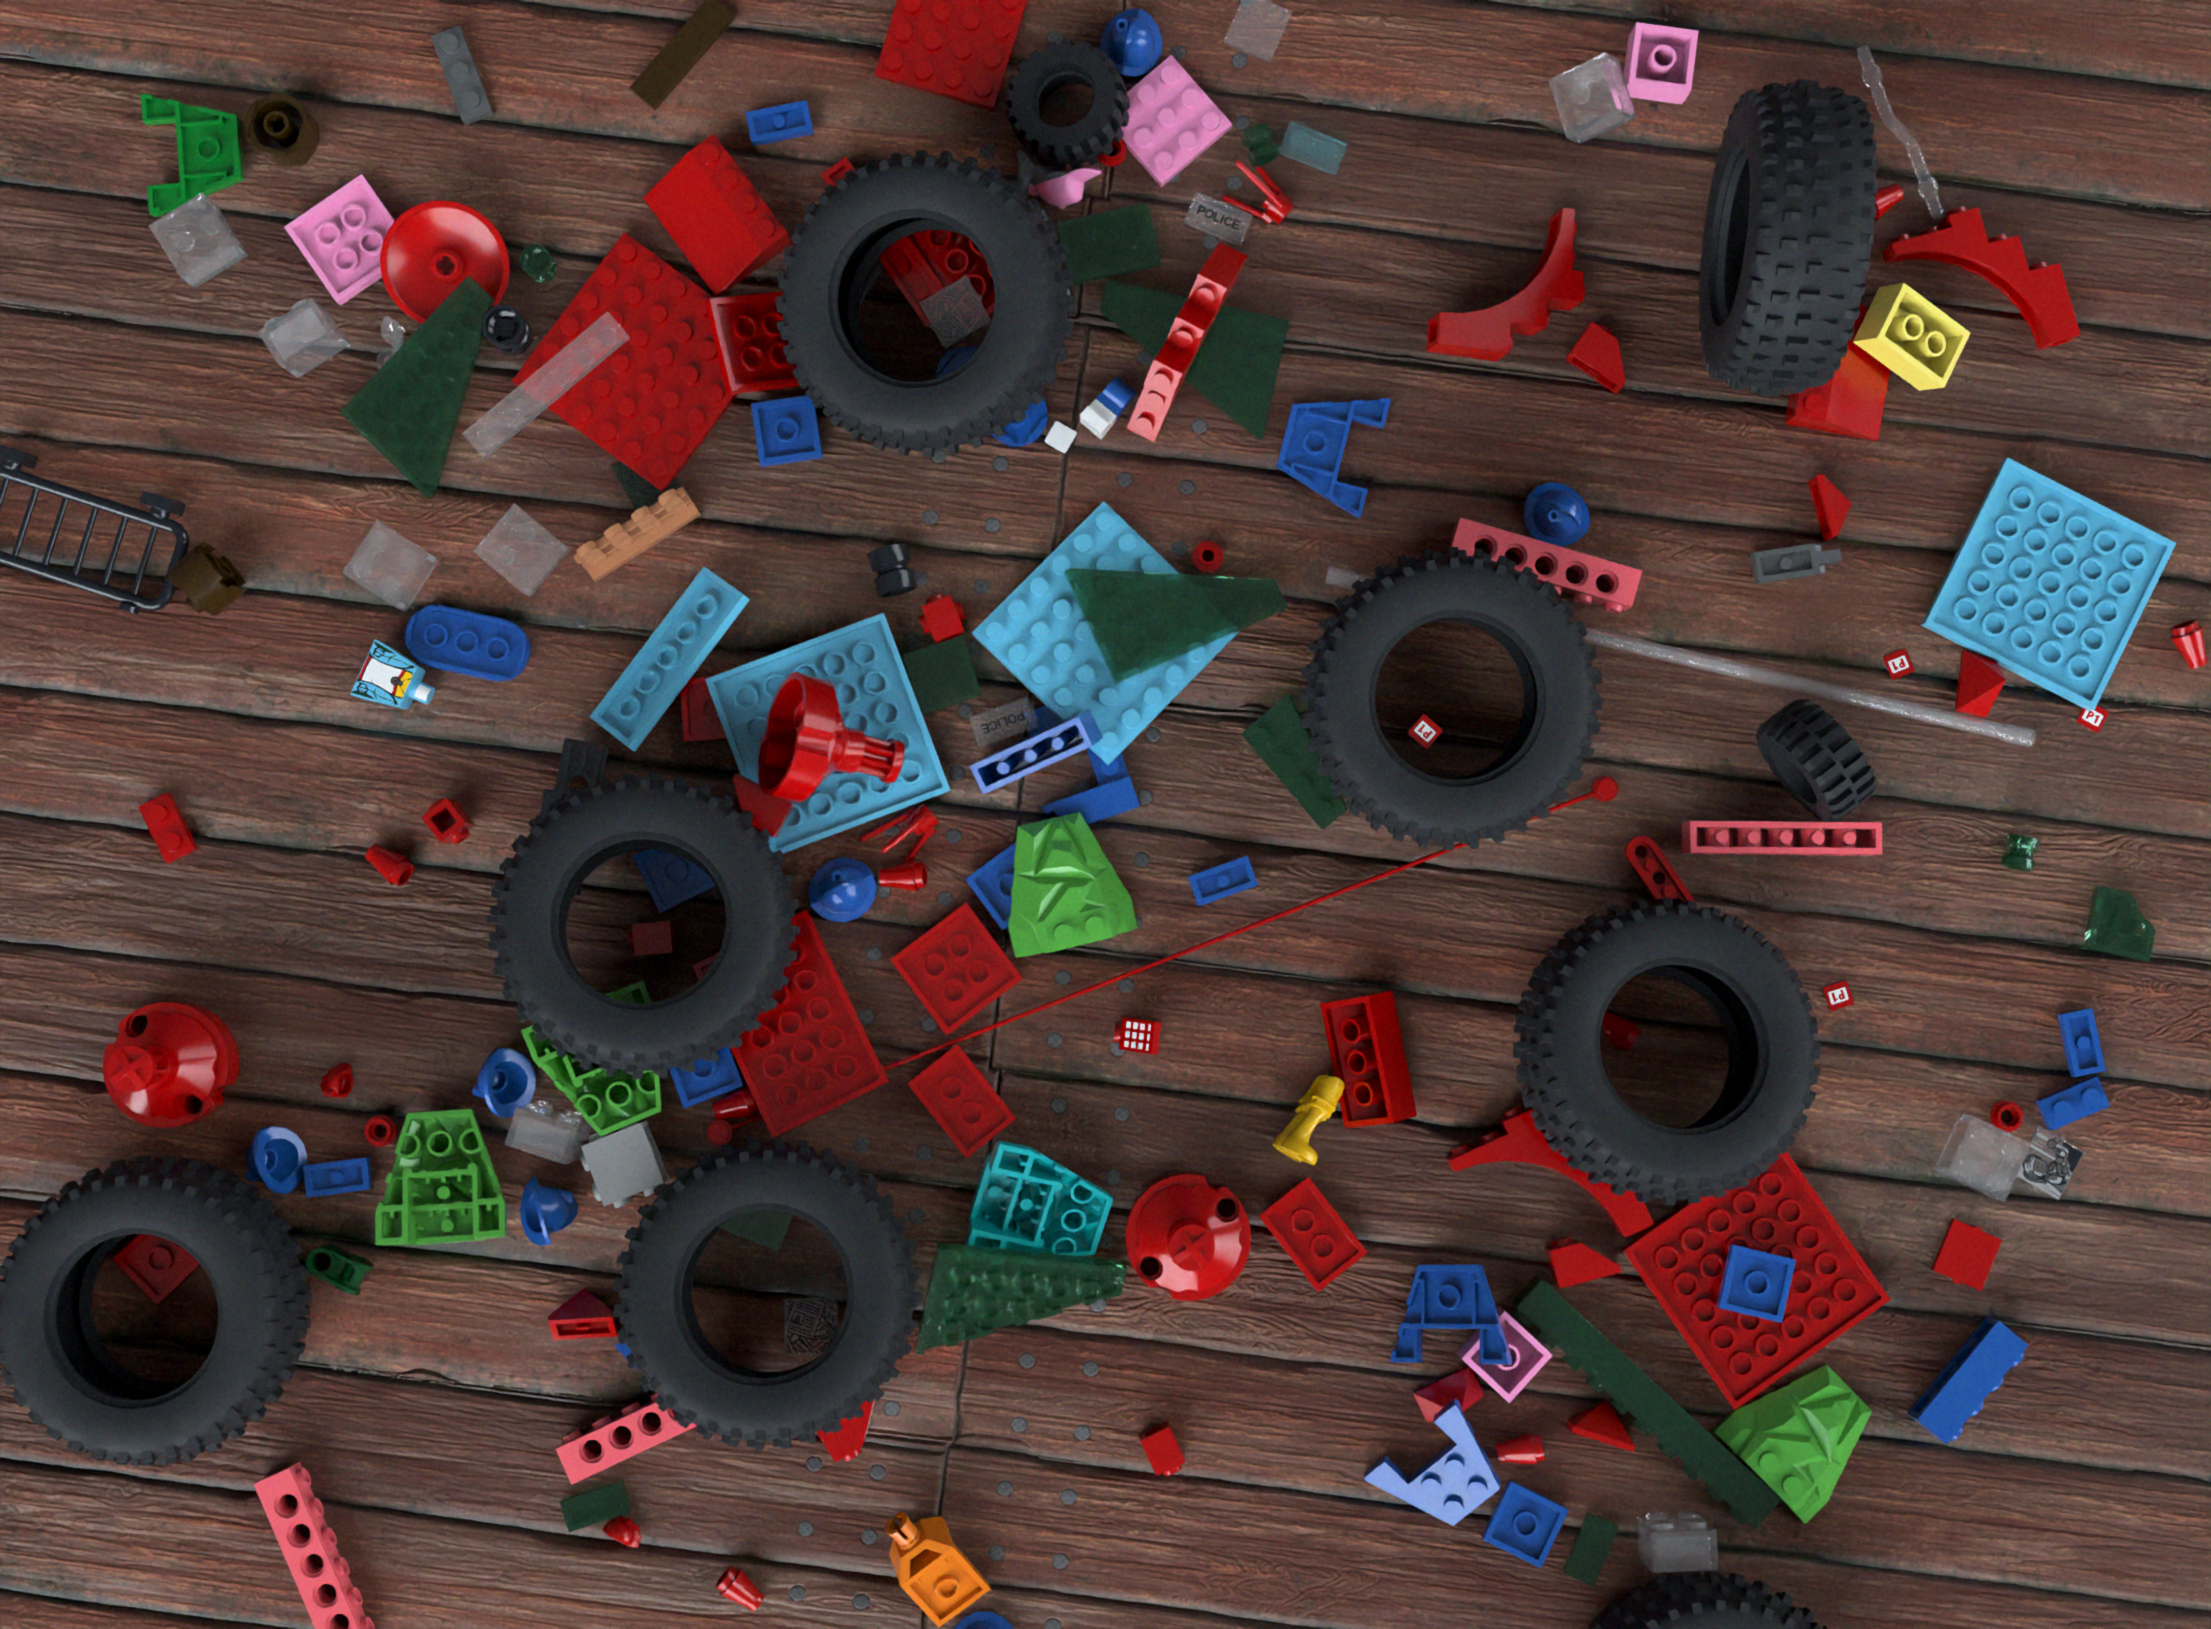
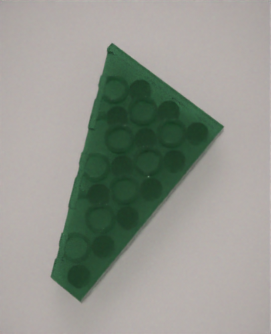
M469 275L340 411L428 499H432L436 494L484 336L482 320L486 312L493 307L495 300Z
M1106 280L1100 313L1109 321L1118 325L1125 334L1130 335L1144 346L1146 351L1156 357L1166 342L1177 314L1188 298ZM1222 305L1184 380L1197 389L1214 406L1223 410L1235 423H1239L1250 432L1255 439L1262 440L1289 320Z
M1070 568L1064 572L1114 684L1125 681L1288 609L1275 579Z
M937 1242L916 1339L915 1352L918 1355L925 1354L924 1350L943 1344L950 1347L957 1345L963 1340L970 1341L993 1334L994 1329L1013 1323L1017 1327L1026 1324L1030 1320H1040L1063 1313V1308L1083 1303L1086 1306L1100 1299L1120 1296L1128 1269L1126 1261Z

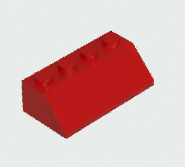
M1392 990L1320 1003L1334 1077L1340 1078L1345 1086L1339 1099L1344 1127L1353 1128L1395 1123L1417 1116Z

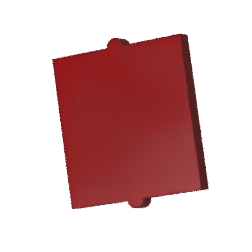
M1952 1218L1931 1270L1951 1278L1955 1284L1963 1283L1982 1291L2002 1240L1981 1231L1982 1229L1979 1226L1972 1227Z

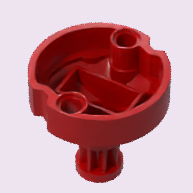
M793 672L783 681L766 718L765 734L760 743L758 780L763 794L801 803L834 770L848 774L860 772L877 776L881 782L889 784L895 782L904 761V744L902 741L893 738L885 741L866 736L861 730L846 727L834 686L829 680Z
M161 1002L139 1008L119 1023L118 1030L120 1034L114 1043L107 1044L105 1048L103 1076L112 1100L128 1117L152 1127H177L203 1120L223 1105L224 1098L222 1092L226 1086L235 1084L238 1076L239 1055L230 1029L215 1013L193 1003ZM146 1016L148 1023L143 1031L141 1021ZM195 1096L202 1102V1108L199 1112L195 1111L192 1106Z
M1178 1172L1157 1179L1139 1194L1127 1218L1125 1231L1126 1247L1134 1270L1150 1288L1163 1286L1168 1289L1172 1299L1195 1301L1214 1296L1232 1284L1246 1264L1251 1246V1229L1247 1214L1236 1195L1226 1185L1220 1184L1213 1187L1207 1183L1204 1174ZM1225 1198L1231 1199L1235 1204L1234 1210L1228 1215L1220 1214L1217 1211L1218 1203ZM1147 1257H1153L1159 1263L1157 1270L1152 1273L1144 1272L1140 1267L1141 1262Z

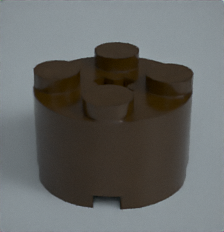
M285 93L267 94L268 97L253 102L246 113L244 122L246 133L252 144L268 160L277 165H305L315 152L319 142V126L313 116L297 99Z
M201 542L171 568L167 578L175 587L185 592L188 596L186 601L194 611L201 613L205 610L213 616L219 615L247 591V587H242L246 582L229 559L224 555L219 559L212 554L216 548L208 543Z

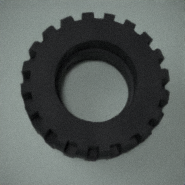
M1063 39L1061 45H1056L1052 41L1045 44L1046 49L1038 52L1036 48L1030 52L1031 58L1027 62L1021 60L1016 67L1019 73L1017 76H1011L1008 83L1011 91H1008L1005 97V103L1008 106L1006 114L1017 138L1031 156H1035L1038 162L1046 166L1051 162L1055 169L1064 170L1066 165H1070L1072 170L1082 169V163L1088 161L1090 165L1099 162L1097 159L1102 153L1106 156L1114 150L1111 144L1114 141L1117 143L1121 141L1124 135L1121 126L1126 127L1129 122L1130 116L1127 110L1130 108V100L1117 67L1111 59L1107 58L1104 51L1098 47L1092 49L1090 43L1079 41L1078 45H1075L1072 39ZM1076 83L1093 88L1095 92L1093 105L1087 115L1079 122L1066 127H1054L1042 121L1043 106L1048 97L1058 88Z
M1808 699L1793 700L1759 726L1756 740L1758 741L1759 750L1763 753L1762 756L1765 762L1769 764L1773 774L1777 776L1783 787L1791 793V796L1797 802H1800L1804 809L1813 813L1816 818L1822 819L1824 822H1838L1873 795L1876 787V778L1873 776L1874 771L1868 764L1865 754L1860 751L1858 744L1848 735L1846 729L1841 724L1839 725L1835 718L1829 712L1826 713L1818 704H1813Z

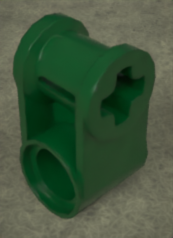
M330 1243L312 1250L306 1258V1267L312 1275L333 1284L345 1293L356 1296L361 1292L360 1285L366 1273L372 1271L374 1264L364 1257L352 1254ZM320 1252L329 1255L331 1259L329 1268L320 1265L318 1260Z

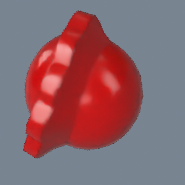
M349 1063L338 1064L336 1067L329 1069L328 1073L322 1077L320 1089L323 1095L336 1098H344L349 1095L353 1087L352 1068Z
M616 1517L609 1520L602 1529L605 1535L627 1547H639L642 1538L640 1528L637 1524H634L631 1518Z

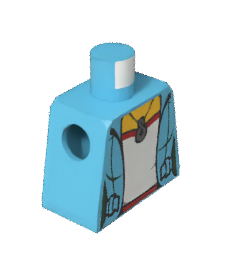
M375 639L350 695L408 710L413 699L428 705L434 696L435 687L421 682L426 671L424 668L389 645Z

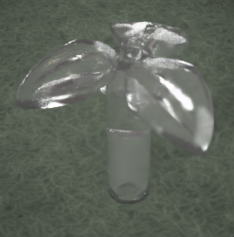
M385 316L381 324V336L384 341L392 345V348L383 349L379 352L376 360L377 368L384 371L397 368L400 365L401 353H404L410 361L420 360L430 352V348L425 342L415 338L404 343L405 331L402 326L393 318Z

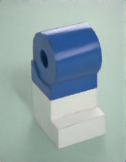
M1116 376L1091 405L1087 406L1080 414V423L1102 440L1132 402L1137 392Z

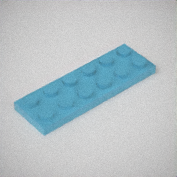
M703 567L590 715V718L635 752L750 599L709 569Z

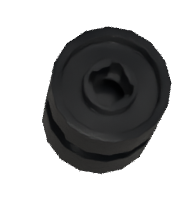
M496 305L490 308L483 317V333L503 354L510 356L519 355L525 352L531 345L533 339L532 329L529 323L513 307Z
M892 544L875 549L867 554L872 572L878 574L874 581L879 598L901 595L918 588L914 570L907 567L911 562L907 544Z

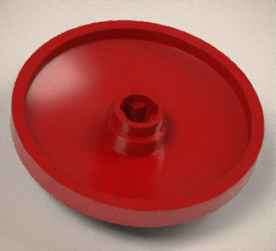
M430 201L407 210L389 228L380 254L382 279L394 303L410 318L433 328L459 329L483 320L484 315L490 308L500 304L510 280L509 252L499 230L482 213L458 202Z

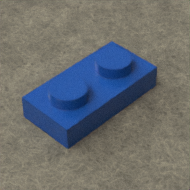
M807 100L745 112L753 146L814 134Z
M1248 855L1188 876L1198 907L1258 886Z
M2085 1008L2057 1014L2070 1077L2106 1071L2093 1009Z
M2091 1076L2035 1100L2047 1129L2052 1131L2110 1106L2097 1076Z
M370 1156L303 1166L306 1198L374 1188Z

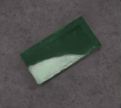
M623 1479L559 1501L569 1532L632 1511Z
M1587 1511L1562 1570L1564 1574L1594 1586L1619 1526Z

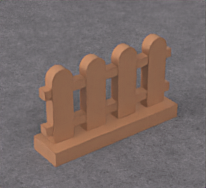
M683 487L677 490H667L658 497L659 501L649 508L643 506L631 514L630 520L622 525L617 523L609 527L603 533L605 536L596 542L588 541L576 550L577 554L573 558L578 564L581 563L593 581L597 582L693 521L701 513Z

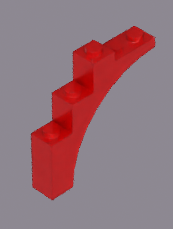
M1966 206L1950 210L1947 212V217L1938 226L1922 231L1921 235L1910 238L1909 234L1898 236L1892 239L1891 244L1882 251L1885 264L1906 260L1937 261L1958 266L1982 277L1999 289L2015 305L2030 327L2038 350L2068 343L2081 335L2060 263L2048 266L2047 262H2041L2028 267L2019 235L2007 238L2006 234H2001L1990 239L1987 238L1979 207L1967 210Z
M1563 207L1550 217L1547 241L1540 261L1529 280L1512 298L1484 310L1466 313L1439 312L1428 320L1426 352L1497 362L1511 351L1513 346L1512 333L1534 336L1546 328L1550 318L1549 308L1570 311L1582 303L1586 293V285L1583 283L1584 272L1572 270L1576 261V253L1573 251V239L1577 232V222L1574 221L1575 209Z
M1219 242L1198 273L1187 301L1174 320L1166 342L1153 360L1143 384V390L1126 429L1155 442L1200 346L1239 277L1247 255Z
M1521 1105L1503 1112L1505 1117L1498 1120L1503 1132L1499 1133L1498 1130H1493L1480 1136L1481 1142L1472 1146L1468 1142L1451 1149L1452 1155L1445 1157L1450 1169L1455 1172L1477 1164L1499 1161L1526 1162L1550 1168L1569 1177L1586 1190L1606 1212L1619 1235L1626 1238L1654 1225L1645 1203L1637 1201L1635 1192L1625 1190L1623 1196L1611 1193L1610 1183L1599 1182L1592 1184L1587 1179L1588 1171L1584 1173L1578 1167L1572 1169L1567 1165L1569 1157L1565 1159L1559 1153L1561 1149L1554 1152L1548 1145L1551 1140H1546L1542 1130L1538 1131L1531 1115L1533 1110L1530 1108L1523 1109Z

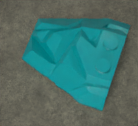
M999 1140L993 1147L992 1152H989L986 1156L969 1209V1226L965 1235L963 1257L995 1264L1004 1263V1258L1024 1257V1261L1035 1260V1255L1053 1254L1054 1258L1095 1255L1113 1202V1195L1029 1146Z

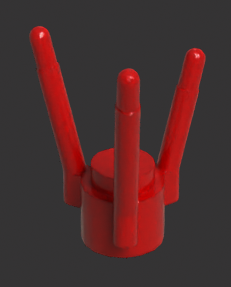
M1237 160L1236 166L1268 197L1262 205L1266 211L1262 212L1227 195H1222V200L1262 219L1268 225L1272 221L1278 225L1281 224L1295 206L1290 202L1291 199L1279 189L1261 166H1257L1256 171L1270 189L1240 160Z
M924 804L918 808L913 805L905 813L860 836L859 839L861 842H864L907 820L906 824L908 826L881 848V852L886 853L912 831L917 836L923 833L902 862L903 864L912 861L925 842L936 833L933 827L939 821Z

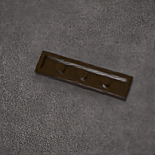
M705 0L629 87L630 90L655 111L735 20L734 14L717 0Z

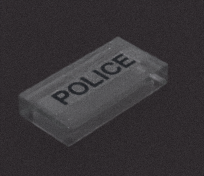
M1196 192L1185 216L1184 224L1241 247L1252 222L1253 215Z
M1030 697L1022 698L969 718L979 748L1039 727Z

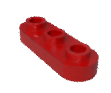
M1638 836L1626 843L1624 848L1625 859L1655 903L1659 898L1678 899L1680 904L1687 900L1694 901L1692 895L1654 840L1647 836ZM1638 846L1642 847L1645 851L1642 858H1638L1635 855V849ZM1656 872L1662 875L1663 879L1660 884H1656L1653 881V875Z

